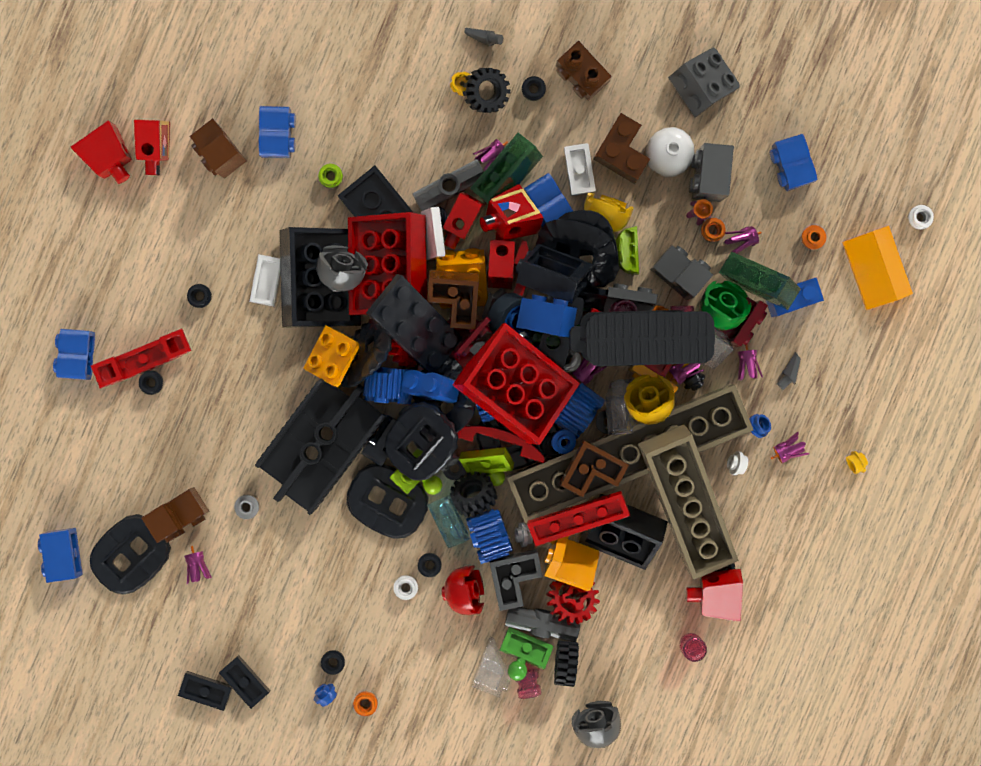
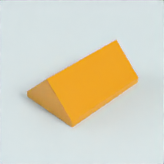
M889 226L842 242L866 310L898 301L913 294Z

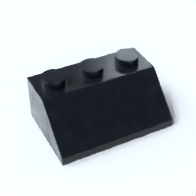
M627 505L630 512L629 517L582 532L579 543L646 570L663 544L668 521Z

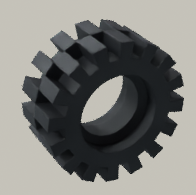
M479 68L472 71V75L466 77L468 82L463 84V87L466 88V91H463V96H467L468 99L465 102L471 104L470 108L481 113L499 111L498 108H503L505 106L503 103L509 100L506 94H510L511 89H507L510 83L504 80L506 78L505 74H500V70L493 68ZM484 81H489L494 86V94L489 100H484L479 94V87Z
M475 471L474 475L469 472L467 477L464 478L463 475L459 477L461 481L455 480V487L451 486L450 497L460 515L464 514L465 517L469 518L471 514L472 518H475L478 513L480 516L484 515V510L488 512L492 510L490 505L495 506V500L498 497L490 477L486 476L485 473L482 472L480 475L478 471ZM481 491L478 495L467 498L470 494Z
M558 641L554 685L575 686L579 657L578 642Z

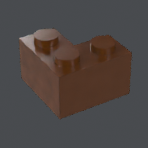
M620 113L593 160L635 184L650 160L647 156L630 147L642 125Z
M213 118L189 136L194 142L191 145L200 157H204L201 160L202 164L214 176L219 174L225 179L247 162Z
M429 271L427 301L452 304L450 328L475 329L479 273Z
M582 440L559 484L584 497L595 475L618 487L629 464Z
M195 487L171 501L162 504L141 519L157 543L163 540L168 543L184 534V527L189 524L195 527L206 520L204 515L210 511Z

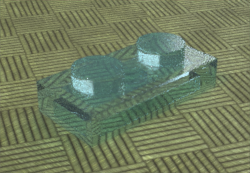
M450 495L427 505L448 548L471 539Z

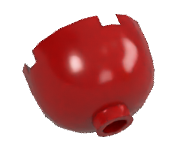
M474 565L460 567L452 571L445 581V586L442 587L444 601H447V604L454 612L461 615L480 614L484 607V602L480 603V596L484 595L483 580L480 571L474 570Z

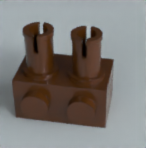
M579 40L556 63L558 75L564 81L568 79L574 85V92L581 99L585 97L588 101L605 87L612 77Z

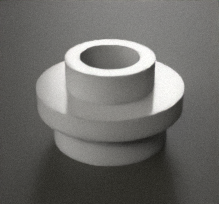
M243 495L236 500L234 509L240 518L251 519L258 513L259 503L255 497ZM248 503L250 511H244L242 505Z

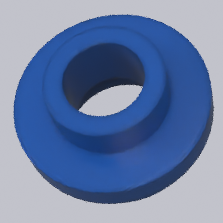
M755 414L749 418L753 427L751 433L757 438L767 436L771 430V423L768 417L763 414Z
M561 429L553 435L551 444L556 452L566 454L574 449L576 438L571 431ZM567 438L568 443L565 446H561V441Z
M322 684L315 691V703L320 704L322 707L330 704L337 696L335 686L333 684Z

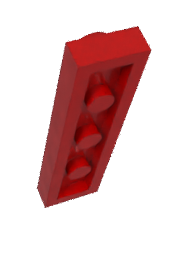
M618 491L529 520L527 525L535 546L629 517L630 512L622 491Z

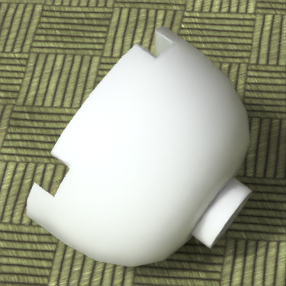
M675 127L657 131L649 139L645 149V155L650 158L648 165L653 171L664 177H675L684 173L691 165L694 156V144L691 137L685 131Z

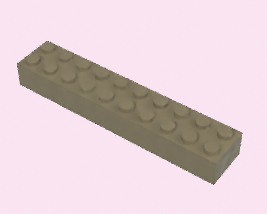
M729 384L674 407L669 417L658 424L647 425L637 422L588 443L629 464L619 483L621 485L649 473L638 445L643 441L685 425L694 438L698 452H702L751 432L753 427L736 386ZM578 447L569 453L546 459L544 463L539 462L507 475V480L525 524L529 520L553 513L616 486L595 475L584 497H581L559 484Z

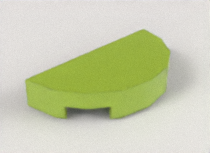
M637 226L624 229L616 238L619 267L631 275H639Z

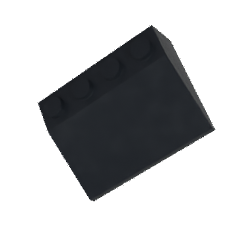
M288 227L279 230L282 328L325 327V325L329 327L361 326V315H349V290L341 292L330 290L319 279L316 270L319 253H322L324 247L332 245L348 247V229Z

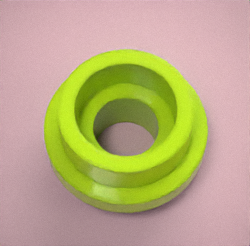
M326 164L320 169L318 177L324 187L335 188L341 184L343 173L337 165ZM333 172L335 173L334 180H327V174Z

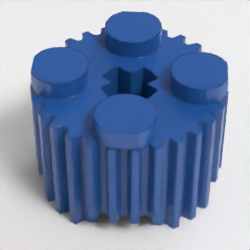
M380 367L375 370L373 375L366 377L364 381V400L378 403L397 402L398 404H411L413 395L401 390L404 372L411 369Z
M581 383L554 423L562 429L571 431L575 438L578 439L606 400Z
M492 509L489 512L485 511L482 516L477 514L475 518H472V516L466 518L470 532L474 531L470 534L473 546L477 549L480 548L477 554L481 564L508 556L509 552L513 551L499 510L494 511Z

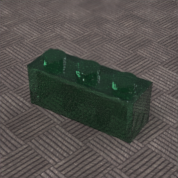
M517 133L470 189L480 200L488 205L492 198L519 185L543 156L534 144L520 133Z
M734 252L730 253L719 271L727 281L786 310H789L801 290L789 276Z

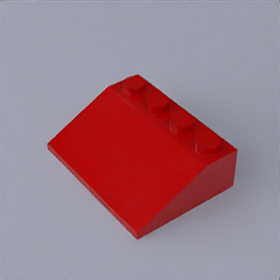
M406 212L348 217V252L354 255L355 251L359 252L368 263L362 282L353 290H349V315H367L368 309L397 274L402 275L427 300L426 215Z
M503 323L466 364L453 383V386L524 442L540 445L580 383L508 324Z

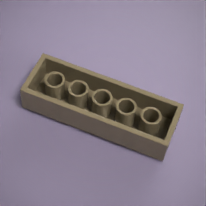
M681 425L639 443V448L683 562L693 580L739 561L694 438L687 427Z

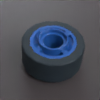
M506 293L494 302L488 316L490 319L488 323L489 329L493 334L503 323L508 324L519 334L527 331V329L516 327L521 300L524 297L516 293Z

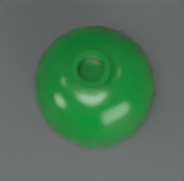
M714 281L707 286L702 295L700 310L712 316L715 328L720 330L736 328L750 313L752 306L751 302L748 304L746 299L748 295L740 286L730 281L715 284L717 281Z

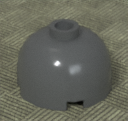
M332 245L324 247L322 253H319L316 267L319 279L330 290L335 292L353 290L362 282L368 263L359 252L355 251L354 255L347 252L348 247Z
M609 701L590 702L586 704L588 709L582 712L578 709L574 713L571 724L577 738L585 746L605 748L611 745L621 732L619 710L617 707H613Z

